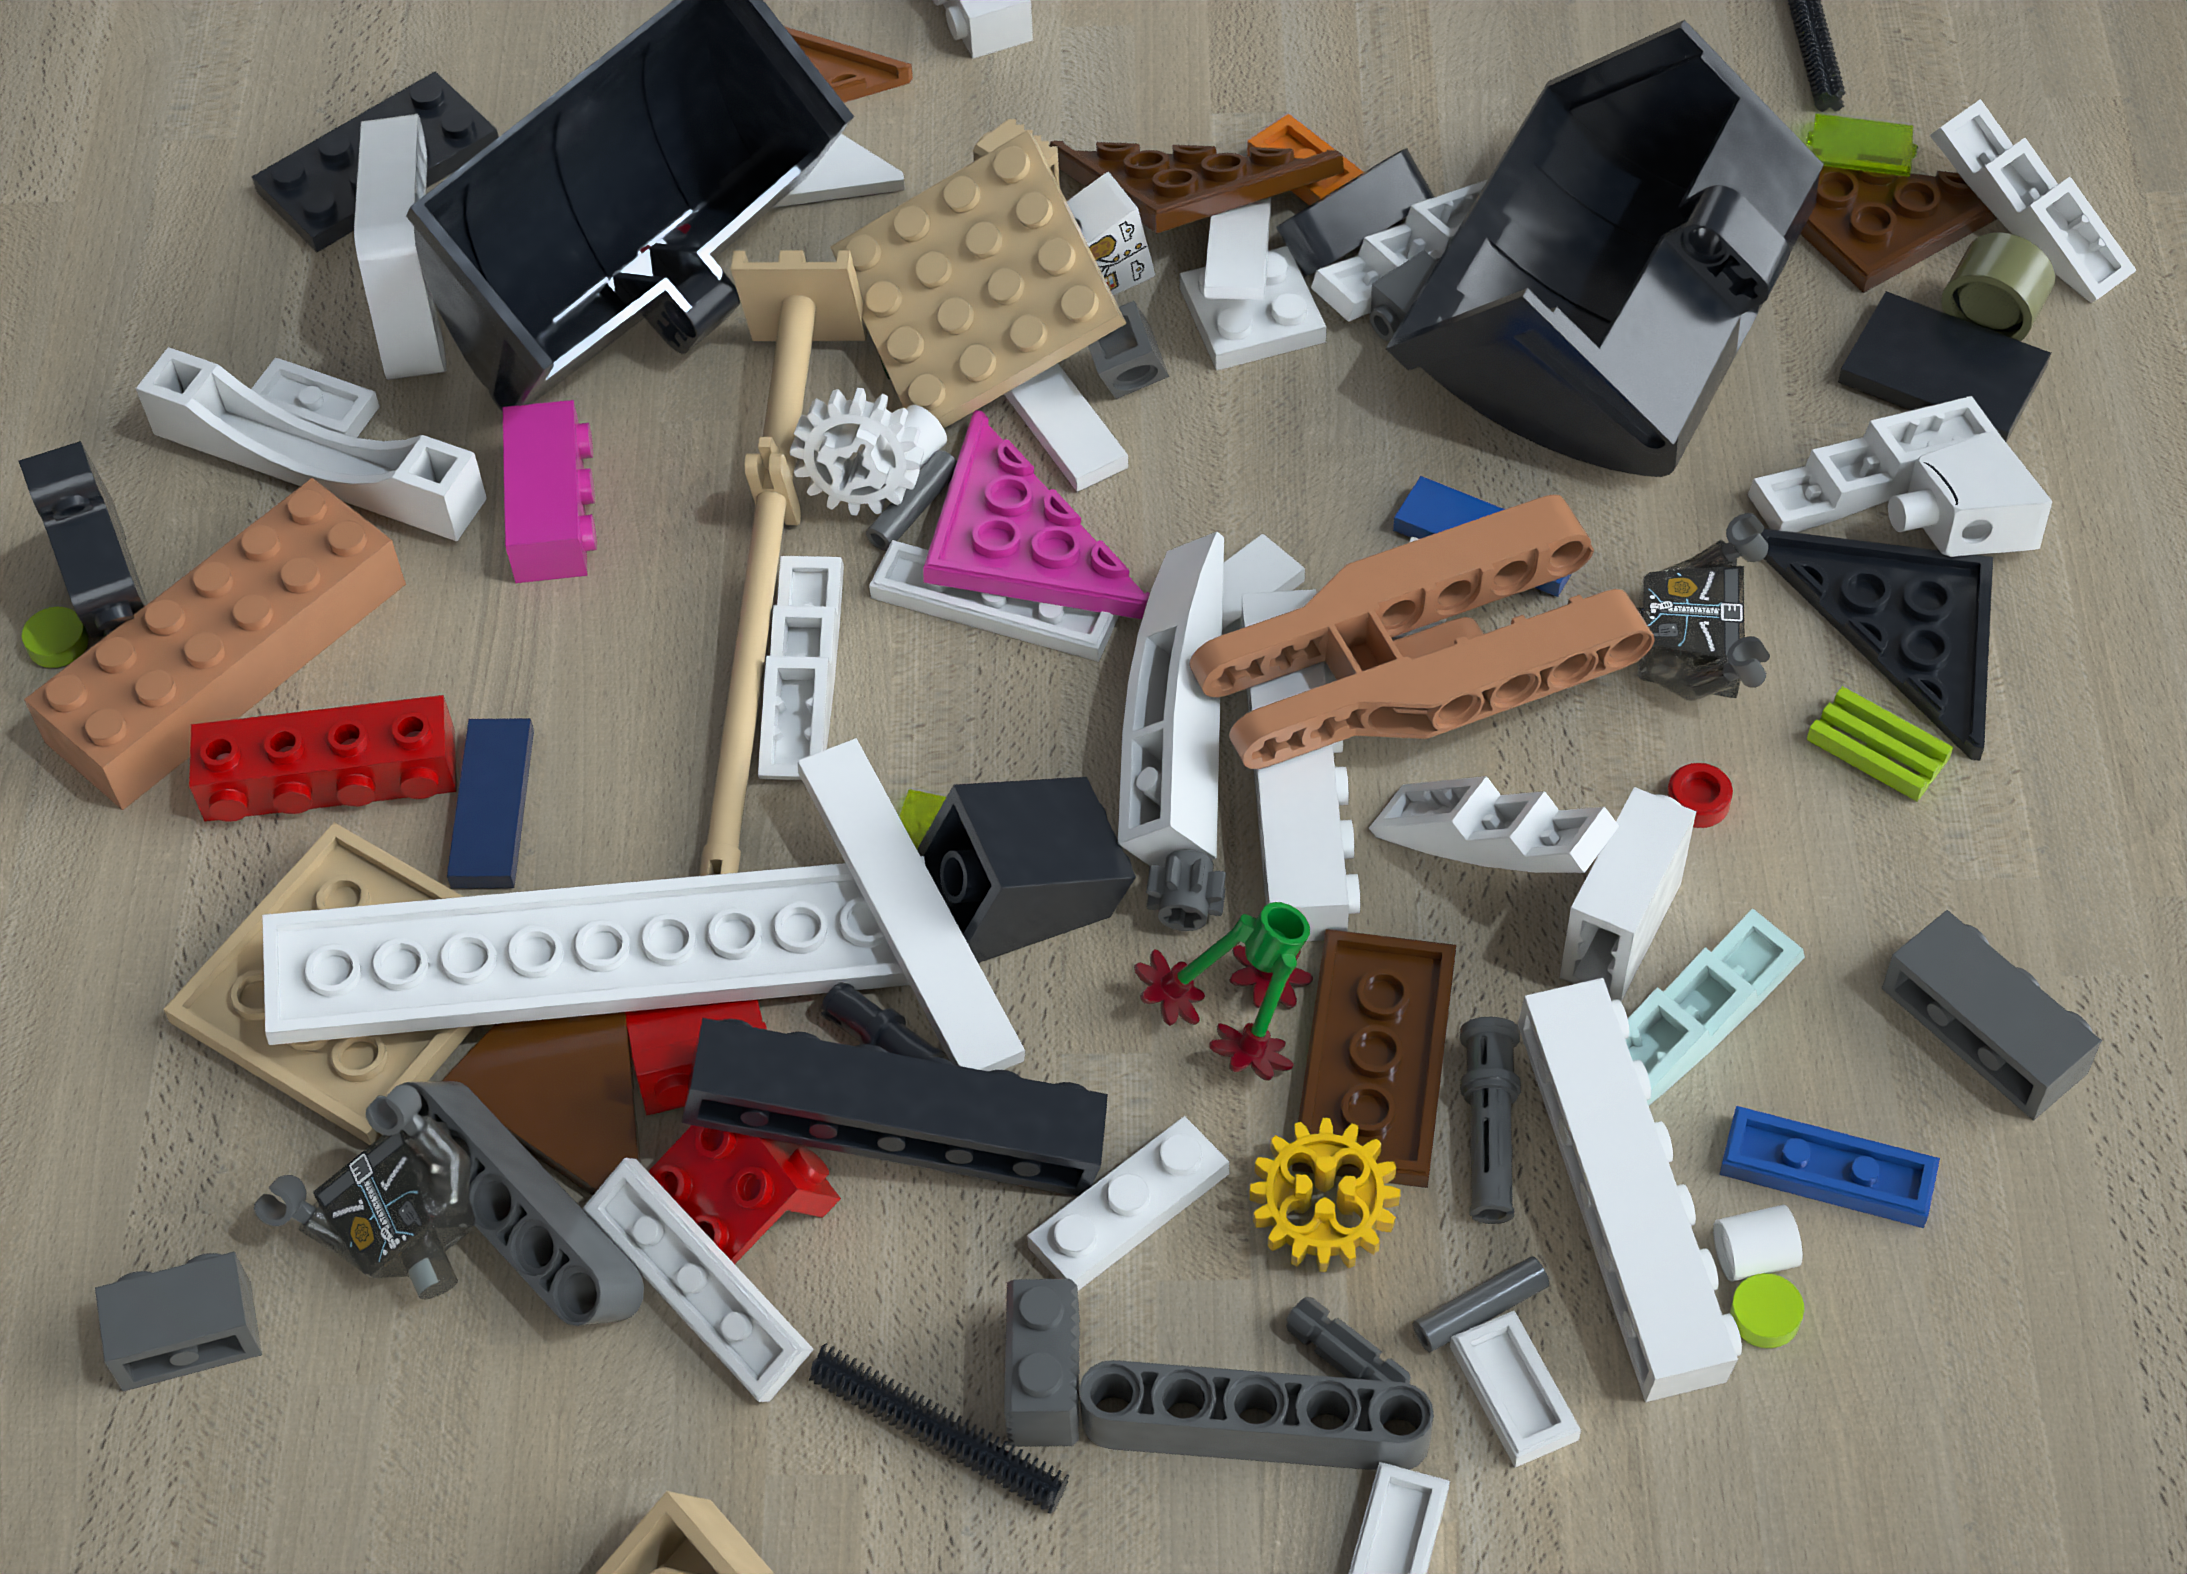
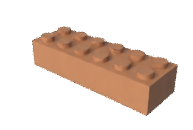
M311 478L133 615L134 619L122 623L26 697L24 701L44 742L121 810H124L190 757L191 724L238 719L404 587L406 583L393 542L388 536L319 482Z

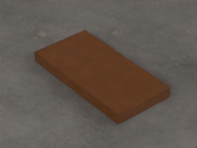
M1326 929L1298 1122L1304 1124L1310 1135L1319 1134L1323 1118H1330L1333 1134L1340 1136L1343 1135L1351 1123L1357 1125V1143L1363 1147L1366 1143L1376 1138L1381 1142V1151L1376 1163H1395V1178L1389 1183L1428 1188L1457 945ZM1298 1162L1292 1165V1171L1314 1173L1311 1166L1306 1163ZM1344 1164L1336 1171V1176L1338 1177L1355 1176V1179L1362 1175L1359 1167L1353 1164Z

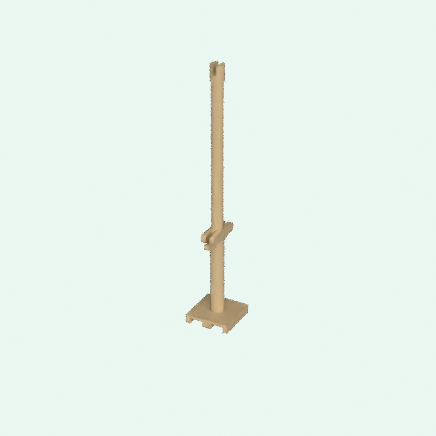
M780 250L778 262H748L745 251H733L731 272L752 340L776 341L763 437H759L758 443L760 454H746L745 474L756 506L707 845L703 847L699 876L738 873L741 851L738 848L783 524L785 522L786 525H799L801 519L800 503L793 484L796 457L790 455V448L795 437L794 432L797 423L802 415L812 341H866L868 329L862 318L863 299L850 250H838L837 262H806L803 250Z

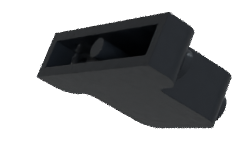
M79 441L19 460L18 462L33 503L44 523L78 618L92 638L102 635L106 637L125 621L134 619L133 615L148 603L126 543V535L115 503L82 442Z

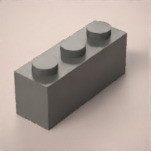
M1946 910L1892 954L1882 990L2033 1121L2088 1074L2102 1042L2093 1033L2089 1024L2077 1013L2064 1009L2041 989L2037 980L2029 972L2013 966L1989 945L1986 937L1977 928L1964 924L1950 911Z

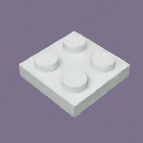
M1287 246L1268 251L1264 300L1204 298L1206 267L1180 273V290L1216 371L1326 342V325Z

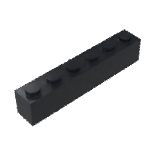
M703 1018L693 1054L681 1123L1080 1196L1092 1186L1101 1167L1108 1094L1089 1091L1085 1087L1072 1082L1052 1084L1021 1078L1018 1074L1008 1070L983 1071L957 1066L949 1060L939 1057L919 1059L888 1053L883 1048L870 1044L850 1046L824 1041L806 1032L781 1033L755 1028L747 1022L738 1019L718 1021Z

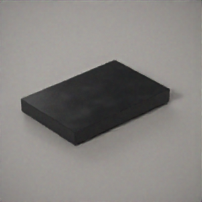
M1886 291L1840 370L1838 382L1909 410H1916L1972 396L2007 443L2048 366L2051 352Z

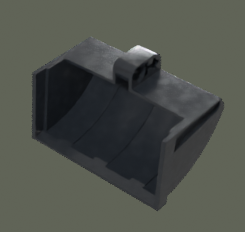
M673 0L410 206L406 217L414 226L416 251L429 291L466 362L476 377L488 389L491 398L501 411L502 407L533 404L644 318L671 348L678 353L686 354L726 321L740 305V298L735 285L714 259L808 177L854 118L851 111L764 0ZM684 224L691 226L686 234L680 232L677 227ZM646 245H650V246H651V247H650L649 249H647L644 253H641V252L639 251L640 249H642V248L645 247Z
M1685 20L1680 21L1551 79L1546 83L1387 345L1386 350L1408 371L1421 367L1450 393L1483 416L1544 448L1575 460L1610 470L1650 477L1670 475L1677 467L1763 303L1772 292L1789 260L1796 241L1815 208L1819 175L1824 164Z

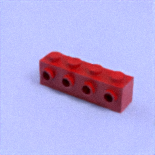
M444 695L191 724L189 787L204 822L215 820L232 822L241 820L244 817L274 813L299 814L308 809L342 805L359 807L371 802L402 798L426 799L435 794L457 792L455 729Z

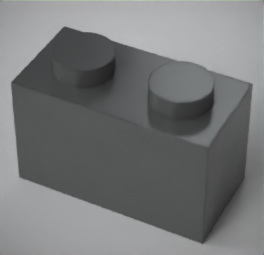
M235 1251L223 1255L218 1253L198 1255L184 1265L157 1272H132L122 1276L115 1283L95 1287L104 1362L123 1392L262 1355L251 1282Z

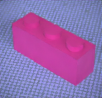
M574 400L502 407L505 547L515 583L588 576L587 551L597 550L594 517L592 514L585 515V505L595 504L591 468L584 469L583 459L593 458L590 424L579 423Z

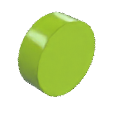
M56 606L40 610L27 620L22 629V641L30 658L36 664L47 668H58L71 664L85 652L89 642L85 626L78 618L76 612L67 607Z
M1762 1273L1748 1277L1737 1287L1732 1300L1730 1314L1736 1322L1740 1337L1746 1342L1761 1348H1777L1790 1342L1798 1333L1804 1316V1302L1799 1290L1790 1281L1775 1274Z

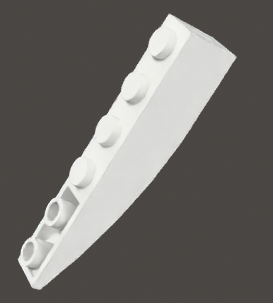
M1218 532L1167 551L1151 589L1137 636L1128 680L1122 731L1118 844L1149 866L1159 865L1165 867L1166 857L1178 850H1194L1207 855L1212 860L1217 858L1220 697H1209L1204 694L1191 671L1189 663L1191 656L1200 646L1222 635L1224 537Z

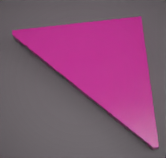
M974 411L923 567V583L1143 619L1150 593H1144L1129 577V569L1103 541H1096L1081 525V517L1055 489L1053 490V488L1049 490L1034 474V466L1009 440H1002L988 425L989 418L983 411Z

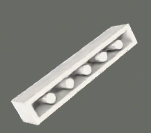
M1316 589L1242 593L1241 628L1304 607L1317 594ZM1321 662L1247 688L1248 712L1334 682L1336 678L1329 666ZM1343 740L1266 768L1254 769L1265 905L1272 902H1282L1298 909L1306 917L1310 925V935L1307 941H1324L1326 929L1348 931V915L1360 913L1358 874L1346 875L1344 860L1354 858L1352 820H1340L1339 805H1348L1349 801L1346 767H1335L1333 753L1343 752Z
M1604 978L1526 995L1519 1016L1518 1027L1645 1402L1726 1383L1738 1360L1737 1356L1742 1353L1739 1330L1731 1314L1722 1315L1714 1293V1290L1718 1289L1717 1269L1707 1248L1699 1250L1691 1228L1696 1220L1694 1204L1687 1187L1684 1184L1676 1185L1668 1163L1673 1160L1671 1139L1665 1124L1662 1121L1654 1123L1647 1103V1100L1651 1098L1649 1077L1641 1060L1632 1061L1625 1039L1629 1038V1024L1622 1002L1619 999L1611 1000Z

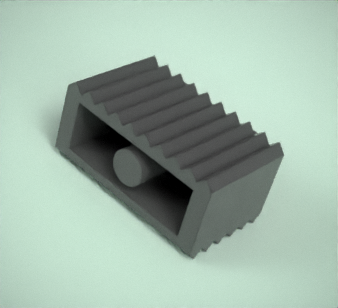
M1013 1279L1007 1282L1004 1415L1008 1444L1016 1445L1015 1447L1073 1446L1079 1440L1080 1314L1078 1287L1071 1279Z

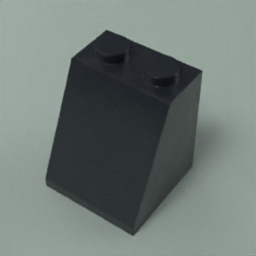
M1087 777L955 784L917 848L920 857L924 856L927 870L978 963L1110 918L1136 878L1131 861L1118 844V839L1107 819L1105 808L1099 802Z

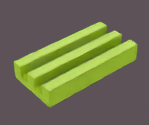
M1843 686L1836 693L1834 702L1832 704L1829 702L1824 708L1820 720L1816 719L1810 726L1807 741L1916 802L1919 801L1949 761L1953 750L1951 745ZM1836 726L1867 743L1866 746L1833 729V727ZM1890 756L1921 774L1918 776L1887 758Z

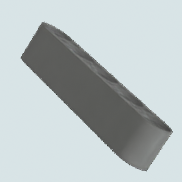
M454 1081L405 1082L400 1084L412 1086L418 1091L421 1097V1107L417 1114L436 1135L447 1126L450 1130L455 1150L454 1157L447 1164L441 1165L439 1163L430 1171L428 1167L425 1168L426 1173L437 1184L441 1183L444 1187L443 1180L451 1175L452 1180L449 1182L451 1185L454 1183L456 1187L453 1190L454 1193L457 1191L459 1193V1196L453 1202L561 1320L575 1326L617 1322L631 1318L639 1310L643 1301L644 1285L642 1276L636 1266L467 1086L461 1082ZM402 1129L403 1147L413 1157L419 1152L418 1150L422 1145Z
M1111 1360L1102 1361L1090 1367L1083 1375L1079 1386L1082 1427L1085 1434L1097 1446L1112 1450L1377 1470L1379 1462L1411 1470L1419 1466L1427 1457L1434 1418L1432 1403L1426 1393L1414 1385L1403 1382ZM1109 1397L1121 1398L1129 1403L1125 1409L1115 1413L1104 1412L1096 1407L1099 1401ZM1185 1402L1193 1404L1201 1410L1197 1415L1184 1419L1174 1417L1167 1412L1171 1406ZM1259 1408L1271 1414L1272 1418L1263 1424H1251L1242 1420L1239 1415L1247 1409ZM1319 1414H1331L1340 1418L1344 1424L1337 1429L1325 1430L1318 1428L1310 1420ZM1401 1419L1412 1424L1416 1431L1409 1435L1399 1436L1391 1434L1384 1429L1383 1424L1390 1420Z

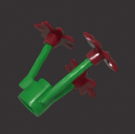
M1272 902L1264 906L1257 918L1247 914L1241 915L1230 932L1188 965L1180 961L1170 969L1162 953L1154 949L1150 954V966L1142 962L1134 965L1136 975L1148 985L1140 994V999L1144 1004L1161 1002V1016L1163 1021L1169 1026L1176 1023L1178 1016L1187 1023L1196 1025L1200 1022V1018L1191 1003L1202 1001L1205 998V994L1202 990L1193 986V979L1232 949L1233 956L1245 968L1234 972L1229 981L1234 986L1240 987L1256 984L1253 991V1004L1256 1008H1259L1254 1024L1247 1023L1243 1028L1242 1034L1226 1024L1219 1023L1217 1025V1033L1221 1039L1212 1040L1209 1048L1221 1056L1231 1057L1229 1069L1232 1072H1242L1251 1065L1252 1070L1257 1076L1265 1081H1269L1274 1076L1273 1069L1289 1071L1294 1066L1291 1060L1278 1054L1285 1048L1286 1042L1279 1038H1271V1034L1267 1029L1278 1001L1289 1008L1296 1006L1297 998L1292 986H1307L1313 981V976L1310 973L1296 968L1301 948L1310 935V925L1306 917L1298 909L1282 902ZM1240 942H1243V943H1245V946L1238 945V944H1239Z

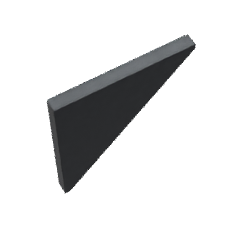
M1764 529L1761 535L1768 543V552L1763 559L1971 760L1980 761L1985 745L1993 557L1982 555L1950 557L1942 554L1940 550Z

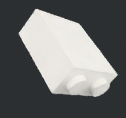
M1636 787L1633 788L1616 821L1619 827L1600 851L1571 907L1560 978L1574 984L1604 978L1610 998L1622 1001L1681 885L1696 811L1681 806L1680 803L1668 796L1653 795Z

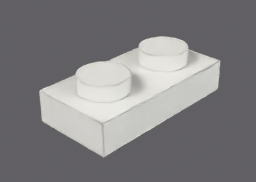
M276 357L251 389L269 402L301 419L325 429L356 438L380 407L375 391Z

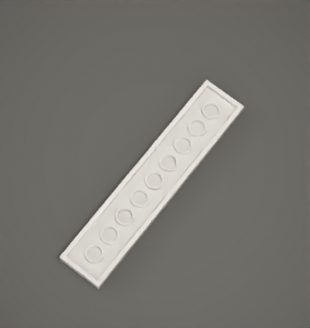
M921 856V859L925 864L924 856ZM846 863L262 915L265 1033L269 1045L828 993L840 982L851 984L855 990L910 985Z

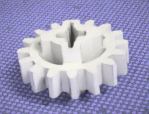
M857 388L853 400H846L841 391L836 389L832 391L828 406L816 398L812 401L808 414L800 416L790 448V455L799 458L794 474L796 477H811L807 493L810 496L819 494L822 491L829 495L827 508L834 509L841 500L848 502L850 514L857 516L861 504L868 503L870 509L875 514H879L882 512L886 498L898 506L902 503L905 490H913L924 456V449L917 446L921 431L919 427L904 428L908 414L905 408L898 409L893 413L886 409L888 396L882 394L876 399L875 403L866 401L864 388ZM864 444L865 447L862 452H858L855 459L850 460L849 458L852 453H856L859 446Z

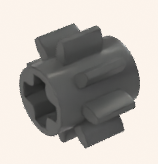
M1194 850L1174 851L1166 857L1165 867L1159 865H1151L1149 867L1146 907L1148 910H1159L1158 918L1160 922L1171 929L1179 931L1198 930L1206 925L1208 914L1214 916H1222L1226 873L1224 871H1213L1214 863L1212 859L1201 852Z

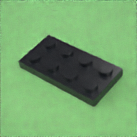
M434 71L251 177L256 192L318 253L354 231L362 121L414 114L419 115L427 153L426 188L454 173L495 141L499 135L497 129Z

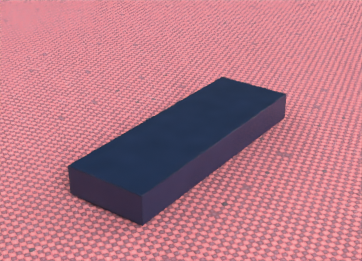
M531 718L468 719L447 879L451 889L515 888L534 737Z

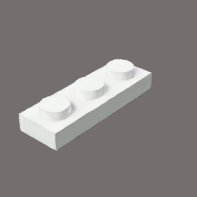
M1184 1116L1028 1234V1248L1057 1279H1071L1077 1284L1079 1291L1228 1176L1229 1161Z

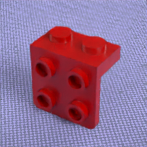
M758 999L625 1012L634 1067L646 1116L684 1107L693 1054L703 1018L718 1021L738 1019L747 1022L752 1027L767 1030L766 1023L762 1020Z
M691 1125L648 1171L734 1264L747 1253L786 1210L824 1217L841 1199L826 1179L829 1175L826 1164L809 1148L798 1144Z

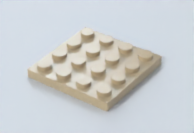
M1029 130L1019 134L830 246L836 261L838 250H850L863 299L862 318L905 409L910 405L923 407L940 422L943 428L950 426L1127 324L1036 139Z
M334 822L163 1010L169 1022L368 1145L373 1146L382 1134L375 1131L369 1125L366 1119L367 1107L379 1095L386 1097L400 1084L405 1082H428L475 1026L269 1045L265 1033L262 915L458 898L463 896Z

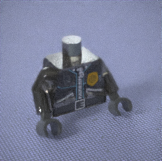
M1740 514L1729 523L1726 530L1728 543L1720 540L1689 559L1661 571L1649 572L1643 576L1639 603L1636 608L1654 634L1655 641L1648 653L1637 661V676L1640 679L1656 683L1686 701H1695L1712 694L1737 698L1740 681L1750 688H1756L1765 681L1767 673L1761 663L1767 662L1770 654L1759 638L1755 636L1745 637L1744 566H1737V558L1742 557L1747 562H1758L1765 558L1768 552V543L1761 535L1764 526L1754 514Z
M398 1085L386 1097L379 1095L366 1109V1119L369 1125L383 1136L315 1189L313 1194L317 1202L314 1205L305 1201L307 1191L304 1183L296 1176L284 1175L278 1177L269 1186V1189L272 1193L281 1197L285 1204L273 1195L263 1194L255 1202L254 1210L262 1222L271 1226L284 1225L291 1218H294L301 1223L299 1231L326 1247L371 1279L410 1276L419 1298L424 1300L431 1299L449 1291L457 1284V1276L445 1251L470 1233L475 1225L476 1218L470 1201L471 1160L467 1152L451 1137L446 1122H436L430 1116L421 1118L417 1114L421 1107V1097L418 1091L409 1085Z

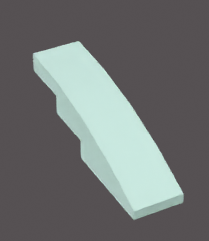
M1753 908L1712 952L1705 947L1664 992L1657 987L1628 1018L1629 1038L1625 1039L1632 1061L1641 1060L1646 1068L1651 1087V1098L1647 1100L1648 1106L1710 1053L1805 958L1803 948Z

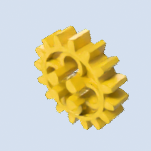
M1330 1118L1322 1119L1319 1134L1310 1135L1302 1122L1295 1123L1294 1142L1289 1144L1284 1139L1275 1135L1271 1139L1270 1150L1275 1160L1257 1157L1255 1162V1173L1265 1181L1250 1184V1201L1266 1205L1253 1212L1254 1225L1256 1228L1273 1226L1268 1236V1247L1274 1251L1286 1243L1292 1246L1291 1264L1296 1267L1300 1265L1307 1254L1316 1256L1319 1272H1326L1330 1263V1256L1336 1255L1340 1256L1348 1269L1355 1266L1356 1248L1358 1246H1361L1373 1255L1379 1251L1380 1240L1374 1231L1375 1229L1382 1232L1392 1233L1396 1217L1384 1208L1398 1206L1400 1202L1401 1189L1385 1185L1395 1178V1163L1382 1162L1377 1164L1376 1160L1381 1151V1142L1376 1138L1366 1143L1363 1147L1357 1143L1358 1126L1353 1123L1345 1130L1342 1136L1333 1134ZM1298 1162L1311 1166L1315 1178L1314 1186L1322 1192H1327L1334 1187L1336 1171L1344 1164H1353L1359 1167L1362 1172L1359 1178L1355 1180V1176H1345L1338 1184L1336 1206L1343 1215H1353V1212L1358 1214L1361 1218L1360 1224L1353 1228H1346L1340 1225L1336 1220L1335 1204L1326 1197L1315 1203L1314 1215L1310 1223L1305 1226H1295L1290 1223L1287 1216L1291 1211L1294 1210V1213H1305L1310 1208L1313 1184L1307 1175L1296 1174V1178L1292 1176L1288 1171L1289 1167Z

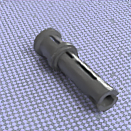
M1479 1017L1467 1021L1460 1028V1042L1467 1050V1073L1460 1079V1091L1464 1100L1470 1104L1471 1117L1470 1216H1472L1474 1221L1480 1223L1500 1224L1512 1220L1515 1216L1512 1188L1511 1104L1515 1103L1521 1093L1520 1077L1514 1073V1047L1520 1042V1030L1515 1022L1505 1018Z

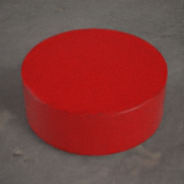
M1691 763L1680 767L1672 774L1666 796L1676 800L1681 806L1696 811L1694 828H1707L1720 823L1727 816L1732 800L1733 787L1728 776L1719 768L1706 763Z

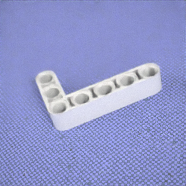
M418 114L361 122L354 237L359 267L387 380L446 372L444 343L435 302L419 263L415 246L414 226L406 217L410 206L426 195L427 153L423 128Z

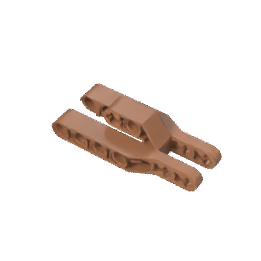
M1552 494L1349 563L1304 607L1207 641L1194 652L1189 665L1204 694L1209 697L1218 698L1326 661L1336 681L1257 708L1237 720L1231 728L1229 737L1243 764L1249 769H1261L1353 736L1428 739L1632 665L1648 653L1655 640L1654 634L1627 593L1620 589L1604 591L1584 599L1579 594L1569 598L1567 605L1528 619L1524 615L1512 618L1511 625L1485 634L1473 618L1462 617L1394 641L1392 640V637L1568 576L1583 567L1594 552L1591 539L1565 499L1560 495Z

